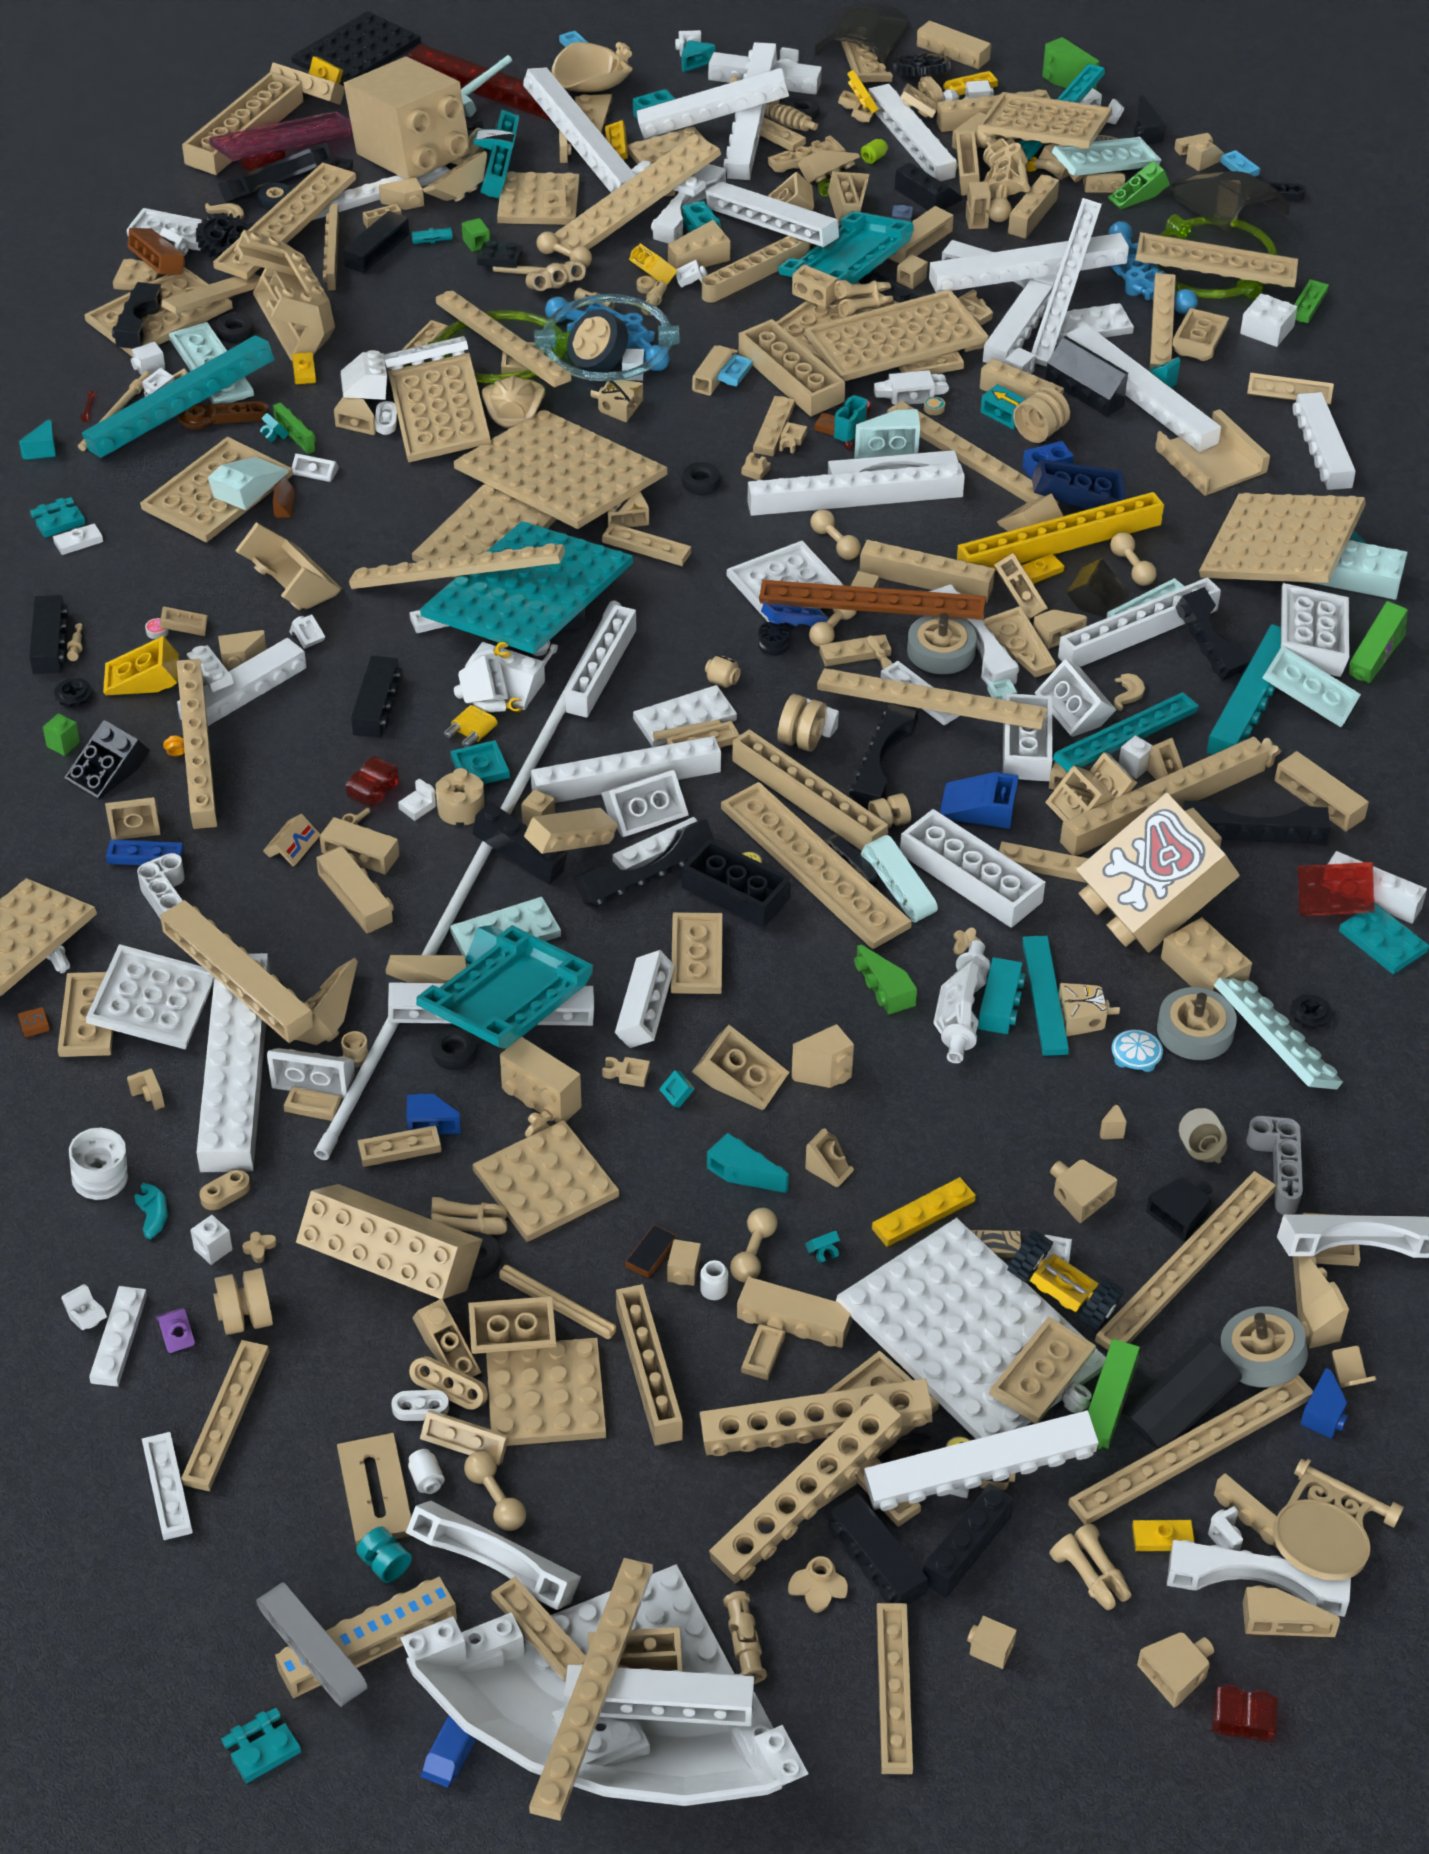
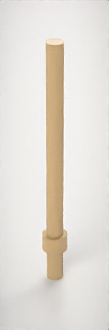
M145 371L139 379H135L130 384L129 390L99 422L121 411L136 394H139L144 389L142 381L151 374ZM84 439L78 445L81 451L87 449Z

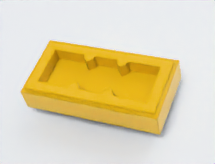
M313 56L308 74L340 84L343 70L319 57Z
M313 353L292 354L295 385L316 383Z
M1052 553L1021 565L1032 584L1064 572V565Z
M1133 1520L1132 1530L1135 1551H1171L1173 1540H1189L1194 1543L1191 1520Z

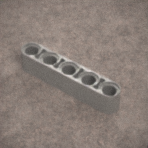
M281 1582L256 1599L257 1605L264 1617L340 1707L367 1689V1684L358 1669L285 1583Z

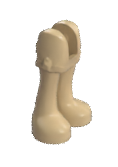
M846 280L836 281L834 292L839 299L859 294L869 295L868 298H849L840 301L838 305L840 317L852 316L856 310L861 308L875 307L878 309L894 301L893 296L879 297L880 291L891 288L890 283L872 281L869 284L856 285Z
M432 1197L431 1220L462 1232H479L488 1235L506 1233L507 1222L504 1219L507 1216V1209L505 1206L483 1202L481 1205H469L447 1201L440 1197ZM449 1216H467V1217H475V1218H477V1219H466V1218L449 1217Z
M1094 1524L1084 1525L1076 1531L1074 1536L1068 1534L1057 1542L1050 1550L1049 1555L1057 1563L1070 1561L1087 1585L1089 1595L1095 1598L1104 1609L1109 1611L1116 1605L1109 1589L1122 1602L1127 1601L1131 1597V1592L1124 1580L1123 1574L1113 1566L1098 1541L1100 1534ZM1081 1549L1087 1551L1102 1575L1099 1576L1095 1572Z

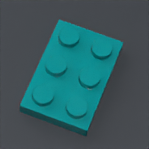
M1375 902L1340 924L1339 932L1392 974H1395L1427 953L1429 948L1426 942Z

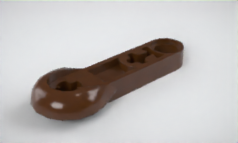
M262 401L210 404V406L195 404L178 414L177 417L185 428L199 430L211 424L263 421L262 417L266 413L269 414L268 405Z

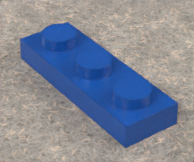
M763 603L761 612L774 624L786 622L794 626L806 624L812 627L817 622H827L830 619L818 608Z
M110 840L106 861L107 864L142 865L170 853H175L182 859L184 848L183 843Z

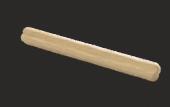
M504 1265L500 1270L499 1278L533 1298L552 1296L554 1310L598 1335L611 1339L615 1334V1324L517 1269Z

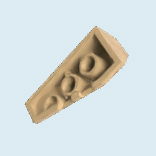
M355 958L338 967L320 986L321 990L306 1001L313 1011V1028L295 1040L318 1045L325 1040L327 1042L332 1041L339 1034L338 1029L344 1022L358 963Z
M1293 1256L1298 1319L1305 1330L1308 1347L1314 1348L1340 1342L1349 1308L1335 1282L1329 1283L1326 1280L1327 1272L1323 1267L1317 1268L1315 1256Z

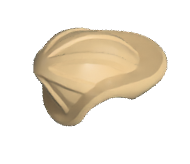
M514 375L500 381L497 380L482 390V398L491 419L499 426L508 429L518 425L525 419L534 418L545 396V388L541 384L533 380L517 378Z

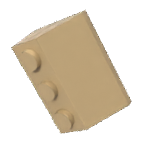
M552 1296L469 1303L472 1354L556 1347Z

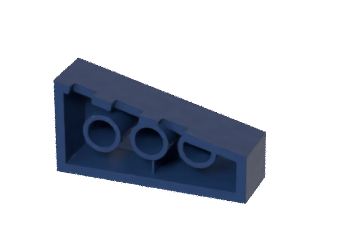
M1040 459L1032 475L1034 493L1042 496L1052 493L1055 500L1086 510L1126 499L1122 471Z

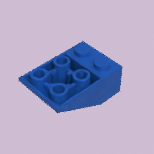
M993 772L948 782L945 786L940 814L953 821L1010 829L1019 776Z

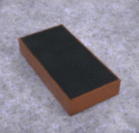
M654 1224L626 1260V1268L649 1279L672 1249L674 1239L677 1240V1235Z

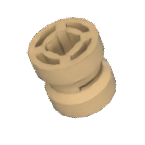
M358 1031L348 1032L341 1041L343 1057L353 1059L354 1067H361L369 1053L367 1038Z

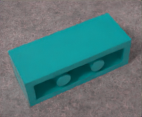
M992 958L980 1009L978 1029L1008 1034L1010 1025H1015L1018 1010H1014V1006L1019 1007L1022 992L1018 991V988L1024 987L1026 973H1021L1022 962Z

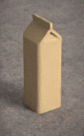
M714 345L693 375L692 390L710 396L720 383L718 380L719 372L733 354L737 353V350Z

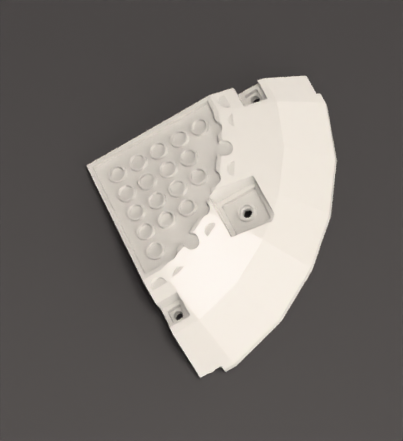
M677 1564L652 1574L632 1630L680 1627L683 1672L735 1675ZM611 1591L550 1615L585 1656L588 1653V1632H596ZM512 1612L464 1632H460L454 1617H450L400 1637L408 1654V1658H406L407 1664L414 1678L464 1732L528 1771L539 1775L542 1774L564 1716L566 1682L557 1675L521 1633ZM474 1639L480 1640L477 1644H472L470 1641ZM753 1692L751 1727L599 1717L597 1724H605L606 1729L604 1731L594 1730L574 1787L604 1797L688 1806L768 1795L782 1789L783 1785L808 1775V1772L783 1725L773 1728L755 1692Z

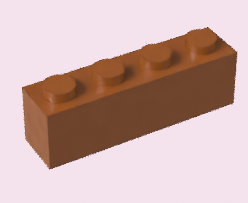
M129 228L127 247L158 274H182L185 258L180 251L152 228Z

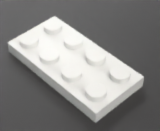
M143 208L127 228V236H129V228H152L158 234H160L162 228L169 231L173 228L181 232V237L190 242L189 249L198 251L202 249L198 248L195 236L198 223H201V219Z
M1120 303L1098 307L1093 306L1085 309H1073L1066 312L1056 345L1060 343L1064 336H1068V332L1086 324L1104 338L1132 334L1134 326Z
M462 336L384 354L387 368L391 367L392 370L403 368V364L406 363L418 365L424 363V359L432 358V361L443 359L444 355L452 353V356L464 354V350L468 349L465 337Z
M715 685L634 711L633 719L651 746L656 747L665 744L666 739L654 741L653 732L717 719L721 723L733 722L737 720V713L719 687Z

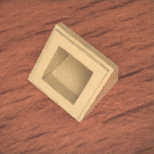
M1118 1105L1113 1106L1102 1120L1100 1138H1124L1126 1120Z

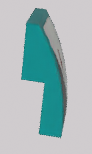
M498 129L477 130L473 144L492 150L493 144L512 150L516 133Z

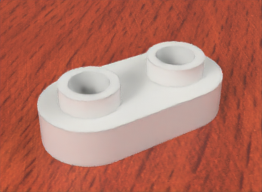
M384 401L377 405L375 428L378 433L388 435L396 430L398 414L394 402Z
M439 1390L402 1391L397 1393L392 1399L393 1415L401 1421H424L429 1410L445 1415L449 1411L448 1397Z

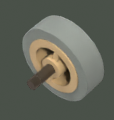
M946 613L940 614V617L923 616L916 620L909 629L907 653L913 664L924 671L934 674L956 673L967 668L974 660L976 632L972 625L963 618H950Z
M1199 987L1179 989L1169 994L1162 1002L1157 1023V1033L1164 1046L1178 1056L1192 1060L1212 1059L1223 1054L1232 1044L1237 1022L1236 1012L1231 1003L1217 992Z
M1255 1307L1242 1311L1228 1321L1221 1334L1222 1351L1231 1359L1242 1374L1240 1382L1250 1386L1272 1387L1286 1383L1296 1377L1307 1362L1308 1349L1304 1327L1297 1317L1280 1308Z

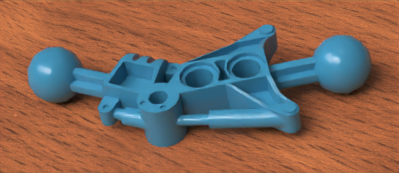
M1118 221L1110 227L1108 235L1122 234L1129 246L1127 263L1110 267L1119 276L1121 275L1124 278L1125 292L1128 295L1137 296L1142 294L1146 300H1153L1155 273L1166 274V272L1157 268L1158 264L1142 263L1135 260L1138 243H1131L1133 237L1132 227L1125 221ZM1175 290L1174 309L1179 314L1186 315L1190 308H1197V295L1192 290Z
M554 297L547 302L545 312L551 321L561 323L566 319L574 321L567 324L568 336L576 322L583 315L596 309L607 310L622 320L627 327L628 344L626 349H644L645 364L653 371H662L668 366L670 355L667 349L660 345L652 346L650 342L654 341V332L649 331L642 325L643 318L640 314L629 313L622 315L600 304L596 298L590 299V306L585 311L571 308L569 303L562 297Z

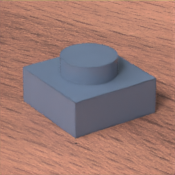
M906 205L893 206L892 218L911 222L913 207Z

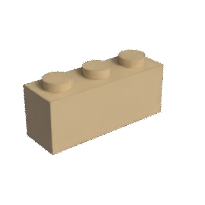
M335 817L320 835L322 853L325 854L342 846L348 854H353L358 866L384 875L387 874L399 857L397 838Z

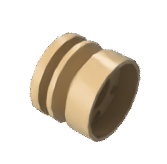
M1043 387L1017 405L1014 410L1013 419L1016 428L1025 439L1034 443H1040L1066 425L1070 419V409L1066 399L1059 391L1051 387Z

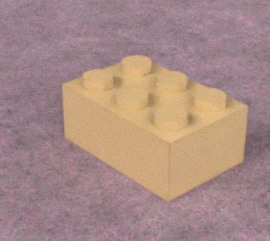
M1202 917L1164 938L1161 959L1191 987L1209 989L1222 995L1214 986L1219 978H1234L1240 981L1249 980L1252 962Z
M523 1037L519 1038L500 1054L502 1089L508 1095L515 1096L523 1101L527 1107L534 1108L540 1113L547 1111L552 1116L549 1121H554L555 1123L562 1120L566 1122L581 1108L580 1073Z

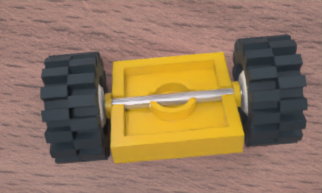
M1034 1229L1015 1253L1007 1271L1025 1283L1030 1279L1040 1291L1050 1294L1067 1309L1077 1312L1087 1301L1078 1319L1095 1331H1099L1114 1311L1125 1290L1107 1278L1099 1285V1283L1054 1253L1045 1260L1044 1258L1050 1251L1053 1241Z

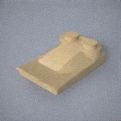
M1190 308L1173 338L1172 345L1174 346V351L1180 356H1190L1201 361L1211 359L1228 324L1229 317Z

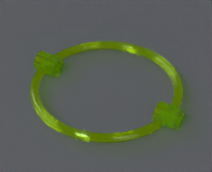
M1174 214L1166 222L1167 229L1160 234V236L1166 237L1174 234L1179 239H1184L1191 232L1192 226L1205 224L1227 225L1253 234L1264 243L1269 254L1277 255L1275 245L1263 231L1247 222L1228 217L1206 216L1183 220L1180 216ZM1158 264L1157 268H1159L1161 271H1164L1161 268L1160 264ZM1240 279L1237 282L1236 288L1206 290L1191 287L1175 280V289L1178 291L1189 289L1198 297L1225 298L1244 294L1251 300H1255L1262 293V284L1264 283Z
M512 310L484 312L493 319H521L540 324L552 332V352H555L550 359L555 363H558L564 352L568 351L567 344L570 332H562L556 324L542 316ZM458 320L448 326L440 334L437 341L428 342V344L447 340L454 332L467 325ZM450 353L445 354L444 358L450 357ZM530 370L500 375L474 373L477 382L495 383L497 380L500 381L513 375L522 379L537 376Z

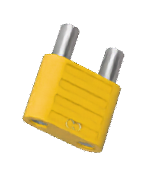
M470 705L451 722V726L444 732V735L450 738L456 732L467 736L462 741L464 747H469L475 741L479 742L498 725V722L491 714Z

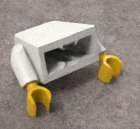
M500 642L497 644L496 649L489 648L472 654L465 668L459 671L458 674L460 685L454 687V694L458 699L464 698L465 703L473 704L475 707L488 713L504 712L506 709H511L514 712H521L523 710L522 708H513L515 701H522L519 698L514 697L509 702H505L508 699L499 656L504 659L510 657V651L501 653L502 648L508 647L507 643Z

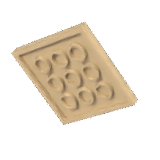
M507 172L499 198L497 223L567 225L576 218L579 174ZM562 176H565V185H569V197H566V207L544 208L543 190L562 189ZM551 194L547 199L549 202H556L559 197Z
M564 1120L473 1164L474 1173L498 1205L506 1207L507 1217L526 1242L619 1197V1189Z
M597 1338L556 1341V1347L486 1353L491 1430L508 1435L507 1446L606 1438Z

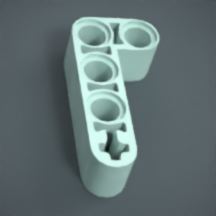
M884 835L864 846L860 855L874 867L876 873H878L912 922H918L937 912L938 908L934 897L890 836Z

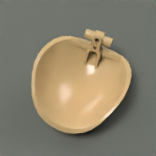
M587 42L571 43L556 57L551 73L566 90L584 93L604 91L620 84L630 74L633 68L628 64V58L632 56V52L629 46L621 42L616 43V52L597 44Z

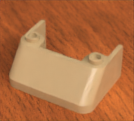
M257 522L235 550L240 555L252 560L256 564L254 568L263 575L266 573L272 575L285 588L281 596L290 601L300 611L302 608L310 609L337 596L342 589L300 547Z

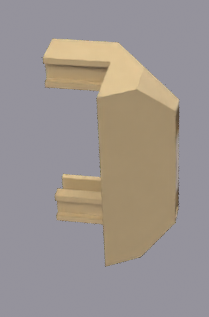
M243 230L234 251L240 254L239 260L241 262L265 268L254 289L253 295L289 359L292 361V354L312 352L314 355L330 338L335 328L329 298L321 287L318 278L308 265L305 256L282 242L279 238L272 235L265 236L257 231Z

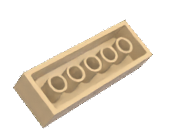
M773 319L739 333L738 353L742 357L753 360L752 366L790 399H795V403L809 416L816 415L844 402L845 381Z

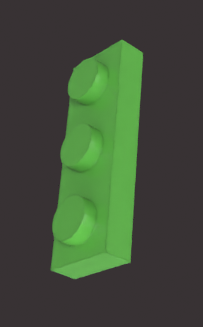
M1309 280L1294 304L1298 306L1295 320L1309 323L1328 292V284Z
M281 402L273 405L275 420L289 433L288 435L307 454L315 452L314 442L316 438L314 433L308 430L303 422L297 419L291 410L287 409Z

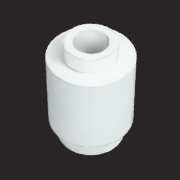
M709 1261L701 1269L700 1290L702 1295L709 1300H719L728 1291V1270L720 1261Z
M420 1449L410 1455L408 1468L417 1490L427 1494L437 1492L445 1479L435 1455L428 1449Z

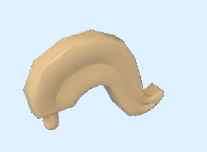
M206 203L205 205L206 211L210 214L226 213L229 216L232 213L234 218L240 215V220L244 219L243 209L239 205L233 203L214 206Z
M1127 673L1122 674L1120 678H1115V682H1121L1122 686L1128 690L1115 697L1114 706L1117 710L1122 711L1124 704L1135 702L1143 697L1145 686L1137 675Z

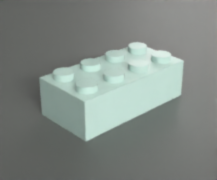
M1349 540L1330 582L1309 583L1396 600L1407 552Z

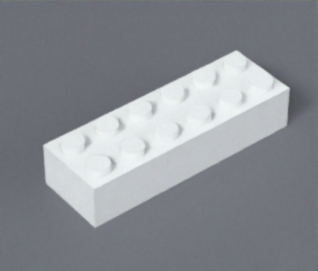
M934 809L901 833L900 851L905 858L1011 928L1043 902L1045 881Z

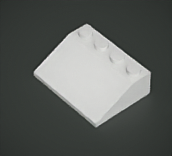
M1283 583L1281 647H1286L1327 674L1341 677L1349 659V597Z

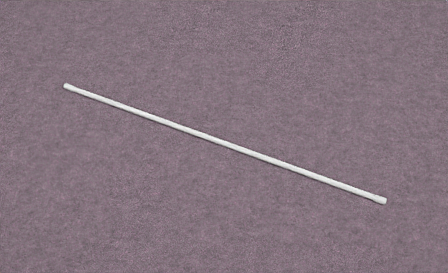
M609 602L603 613L602 620L506 796L501 809L508 814H511L531 777V770L537 766L566 711V689L614 605L621 606L619 602ZM482 841L422 955H436L493 848L484 841ZM388 1018L384 1023L329 1128L323 1134L314 1151L315 1156L319 1159L327 1160L330 1157L342 1129L399 1023H388Z

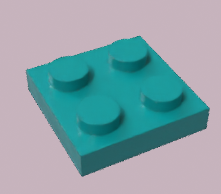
M496 740L450 751L455 768H463L468 773L476 775L483 784L510 778L509 769Z

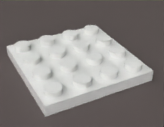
M803 541L727 569V577L767 622L770 621L761 612L763 604L759 602L762 580L843 585Z
M119 944L86 1016V1023L186 1050L214 983V977L202 966Z

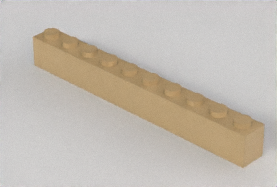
M1255 737L1222 750L1064 821L1060 843L1073 856L1087 852L1113 839L1147 810L1148 805L1155 803L1166 792L1182 808L1183 801H1199L1265 771L1269 750Z

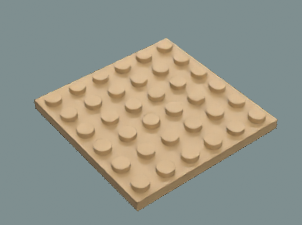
M1269 493L1238 494L1199 570L1200 578L1329 583L1366 505L1365 497L1272 495Z

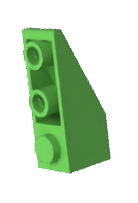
M1152 160L1108 198L1119 209H1124L1156 197L1170 183L1164 169Z
M857 946V956L854 958L855 966L859 972L863 973L868 988L873 989L878 1004L884 1007L888 1015L916 1006L917 988L907 972L865 946Z

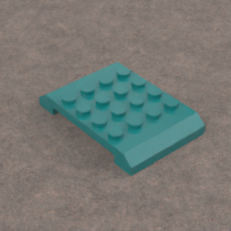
M851 211L840 220L842 227L838 229L839 238L824 247L817 245L800 259L789 258L778 267L779 274L792 278L794 272L801 266L807 265L838 278L837 281L846 280L851 284H856L866 274H869L875 267L882 264L884 260L895 254L897 250L910 241L914 231L913 222Z
M511 925L497 936L496 945L444 985L440 988L432 985L416 997V1005L497 1047L507 1049L584 988L593 972V964Z

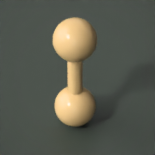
M543 232L537 238V248L543 254H552L557 251L570 257V261L582 263L585 268L592 262V254L589 249L583 246L576 247L573 250L559 244L557 236L552 232Z
M818 510L812 515L810 521L812 529L818 534L828 533L837 542L836 550L841 558L852 560L860 554L861 544L859 540L852 535L843 536L834 527L835 518L831 512Z
M1125 532L1117 533L1110 543L1112 552L1116 556L1127 557L1133 565L1131 575L1136 584L1141 586L1150 585L1156 578L1155 566L1148 561L1139 560L1133 552L1135 540L1130 534Z
M833 609L834 614L827 622H817L811 627L809 632L811 642L818 647L822 644L832 643L835 636L833 629L841 619H851L857 611Z
M757 1208L750 1213L747 1219V1226L752 1234L746 1252L735 1255L730 1264L733 1277L740 1282L745 1283L748 1277L756 1279L760 1274L761 1263L756 1256L762 1238L771 1236L776 1231L778 1224L776 1215L770 1209Z
M485 1451L472 1453L465 1461L464 1471L470 1481L476 1484H484L497 1504L493 1512L496 1525L505 1531L519 1529L526 1519L524 1505L515 1498H506L494 1479L497 1471L494 1457Z

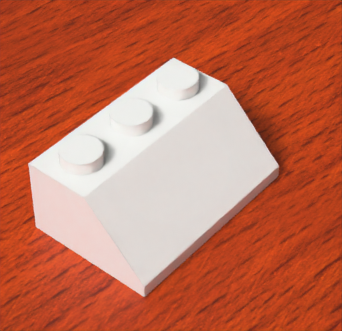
M370 350L368 353L362 352L341 370L343 397L386 400L387 373L384 353Z
M482 642L475 653L489 648L496 649V646ZM504 648L501 649V653L510 651ZM510 651L511 655L508 658L504 659L499 656L508 699L505 702H509L514 697L519 698L522 701H515L513 707L525 710L545 682L544 661Z
M1066 659L1035 691L1036 695L1052 696V714L1072 737L1101 727L1116 711L1115 707L1084 671Z
M675 770L665 771L601 793L607 813L618 824L617 830L622 837L689 815Z
M281 1048L269 1050L267 1053L271 1085L274 1089L290 1091L293 1086L342 1096V1099H344L355 1078L353 1059Z

